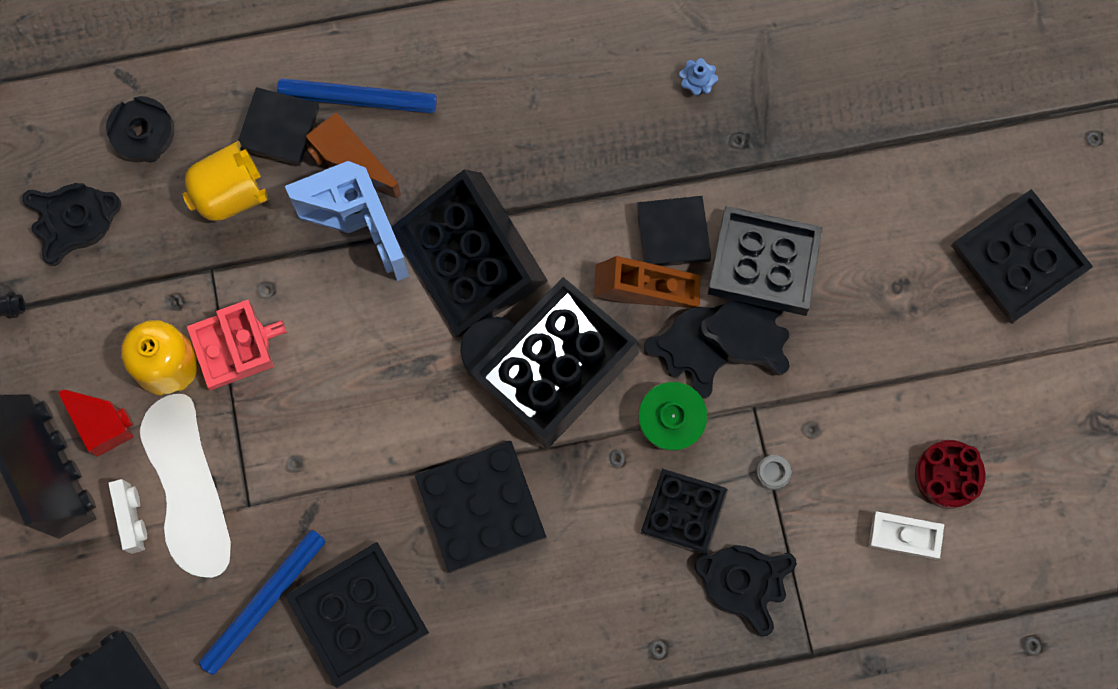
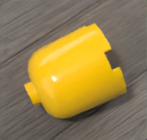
M239 141L198 161L188 168L185 174V187L187 191L182 193L185 203L191 211L197 209L200 215L209 221L217 222L227 219L269 199L265 188L259 190L255 179L260 178L261 175L246 149L240 151L241 144Z
M149 320L135 325L126 334L121 345V359L126 371L144 390L158 396L184 390L194 380L199 368L193 343L174 325L161 320Z

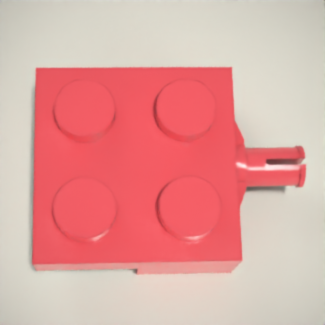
M249 300L216 311V316L187 326L202 373L210 391L273 368L274 364L269 353L268 339L287 333L283 320L263 327L258 321L254 307Z

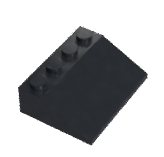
M462 170L391 227L456 337L463 335L478 320L496 316L522 301L548 282L481 172Z
M562 277L472 369L470 375L531 436L548 450L639 354L638 340L568 280Z
M30 394L0 395V472L25 525L60 539L96 520L92 509L96 508L95 501L87 489L82 490L78 479L82 478L81 472L72 459L68 460L64 449L68 448L61 432L59 430L54 431L50 420L53 419V414L48 404L44 400L40 402Z

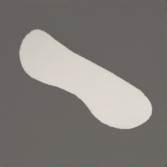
M171 394L158 400L146 412L140 427L141 441L166 493L167 508L164 533L171 556L186 572L200 577L212 578L226 570L230 561L231 541L219 496L201 446L194 403L185 394Z

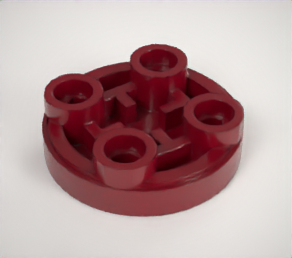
M943 440L928 447L920 455L915 468L916 483L922 495L932 504L945 509L960 508L978 498L983 490L986 479L985 467L978 449L956 440Z

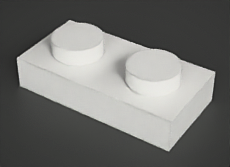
M123 479L109 482L122 550L131 554L144 551L143 541L147 540V530L143 520L138 519L136 507L140 506V498L136 487H131V484Z
M874 512L868 547L938 560L941 554L944 524Z

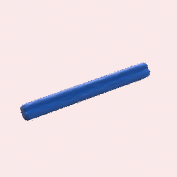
M283 78L279 79L277 84V93L309 101L434 113L437 105L436 95L430 93Z
M314 530L308 532L202 657L199 665L204 671L211 675L216 674L324 546L326 541L320 534Z

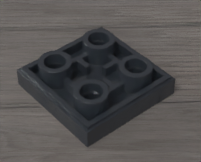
M256 87L238 138L241 144L240 151L246 149L248 153L301 166L308 144L306 135L313 129L320 108L319 104Z
M703 195L637 202L644 262L659 266H672L711 261Z
M662 468L640 533L656 540L708 555L728 489Z

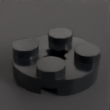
M139 96L134 97L133 101H129L126 104L121 102L111 111L107 119L106 131L111 145L120 156L134 162L145 161L152 163L157 161L161 154L169 148L174 137V122L160 102L153 98ZM142 123H147V132L141 136H136V132L133 130L134 126L140 127Z

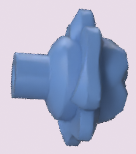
M699 58L696 63L693 60H688L686 67L679 73V77L683 79L681 83L682 88L689 89L695 96L699 95L701 91L709 94L712 86L718 82V76L714 74L716 67L707 64L702 58Z

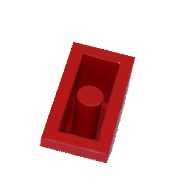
M66 389L58 392L88 452L99 457L134 438L129 428L134 423L124 407L119 409L110 401Z

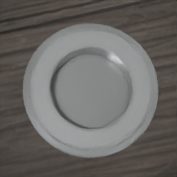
M778 455L765 457L756 469V477L759 484L768 490L783 488L789 482L792 474L788 461Z

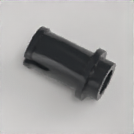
M8 292L7 296H0V317L10 315L11 318H17L19 314L25 312V301L21 294Z

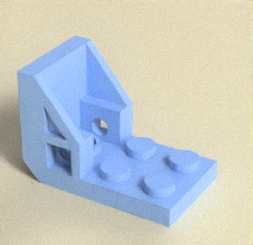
M346 161L285 186L300 220L345 233H351L367 226L374 244L380 243L376 246L387 274L394 272L397 281L409 277L404 256L366 167Z

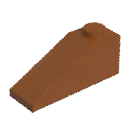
M337 112L306 135L309 144L307 152L317 165L323 163L329 169L350 161L366 167L375 190L394 198L401 195L397 181Z
M614 256L595 266L594 297L621 303L697 308L700 304L701 275Z

